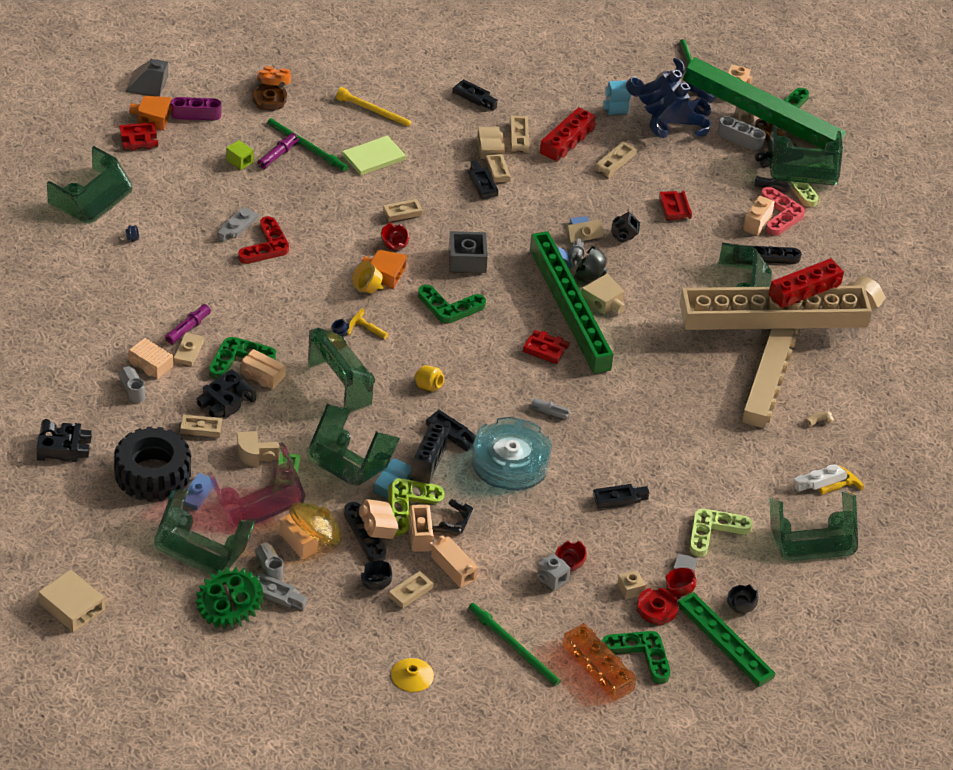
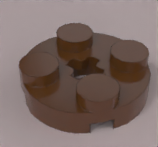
M260 84L259 88L253 90L252 100L258 109H282L287 101V91L284 88L282 90L278 85Z

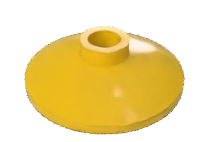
M416 658L400 660L393 666L391 671L393 683L401 690L407 692L425 690L431 685L434 676L432 668L426 662Z

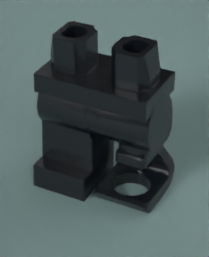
M231 369L209 385L203 387V393L197 397V405L201 409L210 405L211 407L208 408L210 417L219 418L223 416L226 419L240 409L244 397L254 403L256 401V390Z
M49 419L42 420L36 448L37 461H45V458L77 462L78 457L89 458L90 445L80 443L91 444L92 430L81 429V423H75V425L62 423L61 427L57 428L56 424ZM51 432L52 436H47L46 433Z

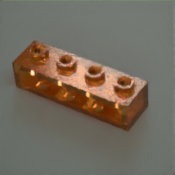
M585 623L564 633L562 646L614 701L635 690L637 680L635 674L627 669L621 659L615 656L609 650L607 644L602 642Z

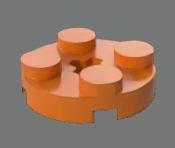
M264 66L263 70L257 72V80L261 79V83L268 85H280V82H285V85L291 83L290 69L282 68L277 70L272 66Z

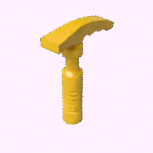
M363 308L350 321L347 335L351 334L355 324L367 327V330L384 340L389 336L387 332L372 323H367L365 319L361 318L365 311Z
M839 466L847 472V479L843 482L839 481L821 487L819 492L823 495L842 489L846 485L851 486L852 484L861 491L864 489V484L850 471Z

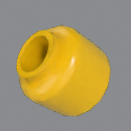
M423 365L415 373L414 378L420 389L434 392L441 388L444 383V375L438 367Z

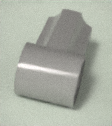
M130 366L123 367L118 372V376L128 394V400L136 404L145 400L144 381L139 378L134 368Z
M268 543L260 544L255 549V554L265 575L282 581L284 578L283 560L277 556L272 545Z

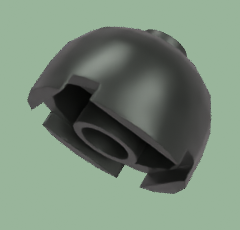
M593 245L586 252L588 255L582 259L581 264H579L576 270L577 274L574 276L585 283H592L599 277L604 276L608 271L605 268L607 264L606 256Z

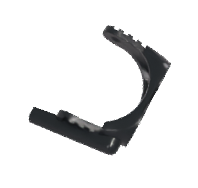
M450 499L449 505L461 513L463 521L456 523L455 526L446 522H440L439 526L432 525L433 532L463 533L473 507Z

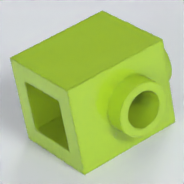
M238 140L226 147V160L242 170L254 162V150Z

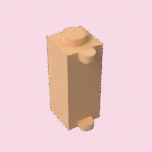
M440 536L432 544L431 557L460 588L477 580L478 566L449 536L446 538Z

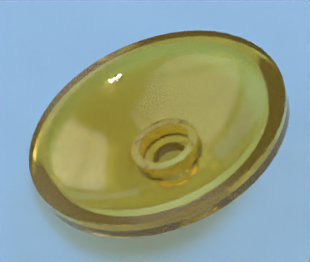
M303 502L294 503L290 507L289 513L292 519L308 535L330 546H338L343 539L341 529L336 519L331 515L330 510L326 507Z

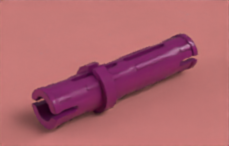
M290 133L284 140L278 141L272 150L257 161V164H260L259 167L265 170L283 153L289 152L290 148L299 141V138H296L297 135Z
M202 304L196 311L190 312L184 321L165 335V340L172 345L175 344L177 340L194 326L201 324V320L211 313L210 307Z

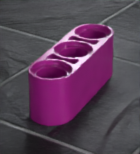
M176 97L171 100V116L180 120L216 121L222 116V103L219 99Z

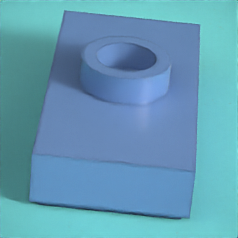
M198 473L180 498V504L198 510L215 487L216 479Z

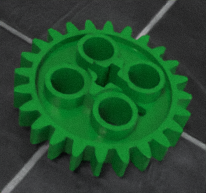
M226 567L225 573H222L219 569L217 576L211 573V580L204 579L205 585H199L201 592H196L198 599L195 600L198 612L201 614L202 619L206 618L208 624L213 622L215 628L221 624L222 628L225 629L227 624H230L233 629L235 623H238L241 627L243 620L250 622L249 616L256 617L255 610H261L260 604L264 603L262 598L264 592L261 582H259L257 576L253 577L251 571L246 574L245 568L238 572L237 567H234L233 571L230 572L229 568ZM223 585L228 586L237 609L236 611L232 610Z

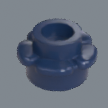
M129 225L128 229H125L127 239H131L132 242L139 240L137 225Z
M344 319L334 321L331 325L333 335L344 336L348 332L349 324Z

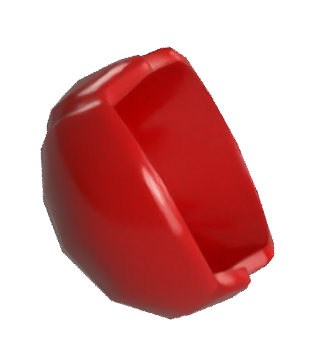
M388 223L381 230L382 242L386 248L401 250L408 245L409 233L401 224L393 225Z
M568 540L557 548L555 555L565 561L571 568L570 571H575L583 566L587 558V551L581 541L574 543Z
M676 568L665 576L667 590L677 597H685L696 588L695 572L690 568Z

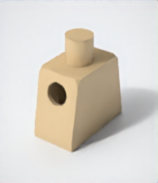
M608 273L582 288L581 294L587 305L603 314L612 309L618 314L624 312L626 305L623 304L624 290Z

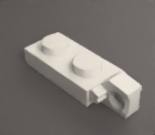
M836 464L829 465L821 470H814L809 474L794 478V489L798 492L809 488L816 490L846 479L847 472Z

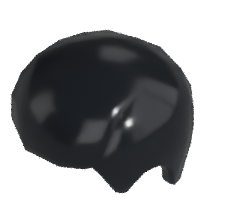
M374 560L365 564L364 573H361V581L367 589L374 591L383 590L392 582V567L389 562Z
M751 584L734 586L727 596L730 608L742 614L753 611L759 600L758 590H755Z

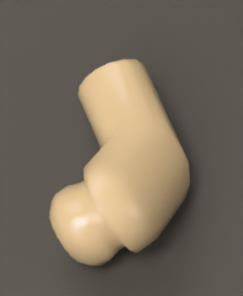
M823 411L812 414L804 422L809 427H812L821 420L825 424H829L834 421V418L831 416V412Z

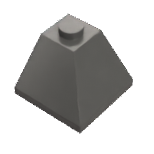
M151 59L135 69L126 92L160 97L169 77L168 62Z

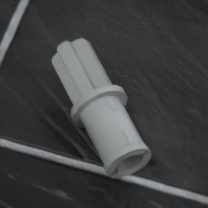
M581 239L574 241L570 250V261L573 265H575V261H577L576 265L581 264L582 256L585 253L584 242Z
M534 398L532 401V410L565 420L569 417V409L555 405L552 401L546 402L538 398Z

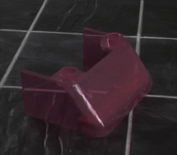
M278 443L285 462L278 465L274 470V477L277 483L242 498H239L236 490L231 487L219 489L215 476L212 472L207 473L223 512L233 529H245L297 507L304 502L306 497L305 491L284 443Z

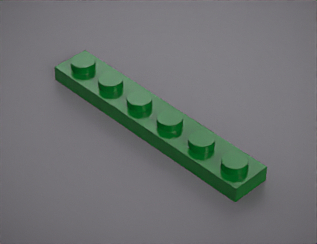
M694 592L678 600V607L758 687L774 679L776 673Z

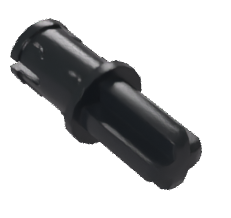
M756 176L755 187H772L782 192H788L790 189L789 182L774 180L773 177L769 179Z

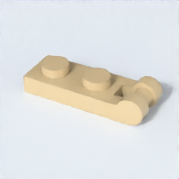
M511 115V152L523 151V153H529L528 116Z
M621 142L596 164L594 170L598 173L602 172L606 177L610 178L614 172L636 155L637 149L625 142Z

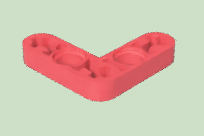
M763 188L761 196L775 202L774 208L781 212L768 221L766 227L768 234L778 236L804 217L805 209L775 188Z

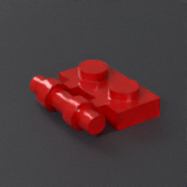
M154 122L119 125L121 141L124 142L122 143L123 150L130 149V151H134L136 148L152 149V147L159 146L158 140H151L157 139Z
M534 330L533 335H530L523 346V352L558 364L565 349H568L570 342L563 340L559 336L548 335L546 331Z

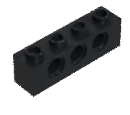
M430 423L413 458L410 480L430 484L446 449L449 433L448 427Z

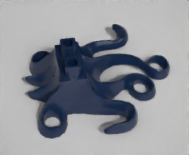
M673 58L676 70L663 71L658 74L655 80L644 84L637 77H631L627 80L626 89L632 96L639 97L641 102L647 105L644 106L646 111L652 114L649 127L656 136L660 138L667 137L669 132L667 123L698 125L702 129L694 132L696 136L703 137L708 134L711 127V122L708 118L711 114L710 103L714 101L716 96L687 82H680V78L685 72L684 63L681 60ZM689 91L696 93L698 96L693 102L689 101Z

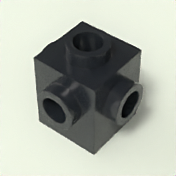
M629 211L614 218L611 233L620 242L631 240L639 234L640 222Z

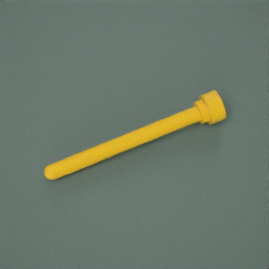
M340 87L336 93V99L341 102L350 101L402 125H411L410 120L353 96L346 88Z

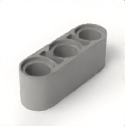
M729 116L720 118L718 135L754 151L763 149L766 136L763 130Z

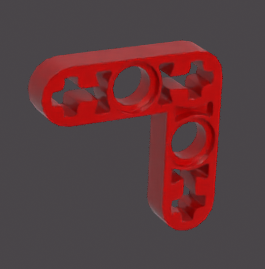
M265 216L260 220V229L267 242L241 248L238 252V259L241 263L250 264L288 254L289 242L275 218ZM271 235H277V236H279V237H278V238H272V237H270V236H271ZM263 250H264V251H267L268 253L263 254V253H260V251H263Z

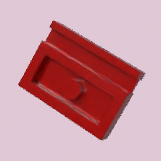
M684 190L681 193H677V191L659 192V199L666 220H682L684 217L692 218V212Z

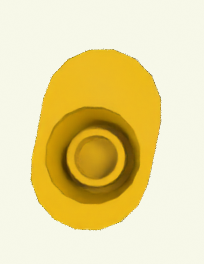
M363 261L356 267L352 280L354 288L359 292L373 294L378 288H384L381 285L383 275L369 261Z

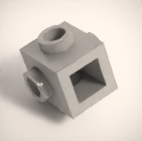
M553 553L539 562L537 577L542 583H545L555 591L569 581L571 568L564 560L558 558Z

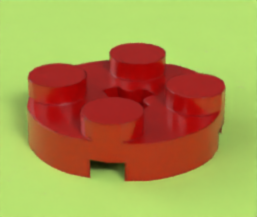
M648 588L641 592L638 597L637 612L646 621L662 626L665 623L671 622L677 616L679 605L677 604L676 596L671 591L665 588H659V590ZM653 604H661V608H657Z

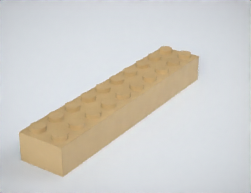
M839 286L784 308H781L768 295L770 287L682 288L680 299L685 330L868 327L872 313L865 286Z

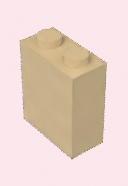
M70 569L39 591V604L72 632H75L105 610V597Z

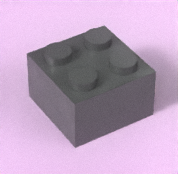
M450 231L448 245L449 271L486 273L488 259L486 232Z

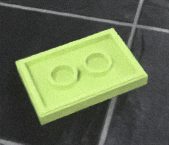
M388 135L343 151L345 159L360 176L406 160V155Z

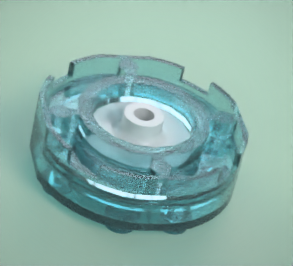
M513 417L498 418L497 423L488 426L484 424L477 431L473 444L472 466L476 474L493 487L511 491L529 489L542 482L546 477L550 464L552 443L549 436L546 438L541 432V427L531 421Z

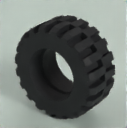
M163 427L136 429L134 433L130 432L125 438H122L115 448V480L122 491L126 490L127 495L131 497L135 495V498L141 501L142 498L147 499L148 502H153V499L163 501L167 496L172 498L176 496V492L180 493L184 490V486L188 485L189 478L191 477V450L189 445L179 434L175 435V432L170 429L164 430ZM149 459H157L167 464L157 468H147L138 463Z

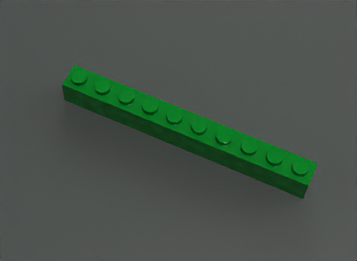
M696 57L688 65L682 79L827 152L835 154L846 134V131Z
M549 231L531 234L530 252L593 374L611 371L614 354Z

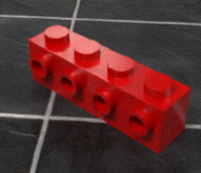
M578 107L541 140L540 154L556 162L561 157L564 158L570 149H574L580 140L583 141L589 132L594 131L596 115Z
M830 258L771 281L768 295L781 308H784L832 288L839 287L842 284L844 271Z

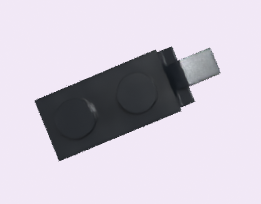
M463 79L453 87V93L482 107L485 106L492 111L497 108L498 100L493 98L489 91Z
M477 160L470 161L469 176L481 199L498 196L499 190L487 168H481Z
M632 484L594 489L593 497L597 508L601 509L636 504L643 500H649L650 492L648 486L636 488Z

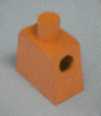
M144 96L140 105L130 104L129 113L138 115L139 124L154 122L156 129L164 130L171 113L172 98Z
M378 250L374 258L364 256L361 262L369 261L383 275L381 284L394 289L406 269L407 255Z

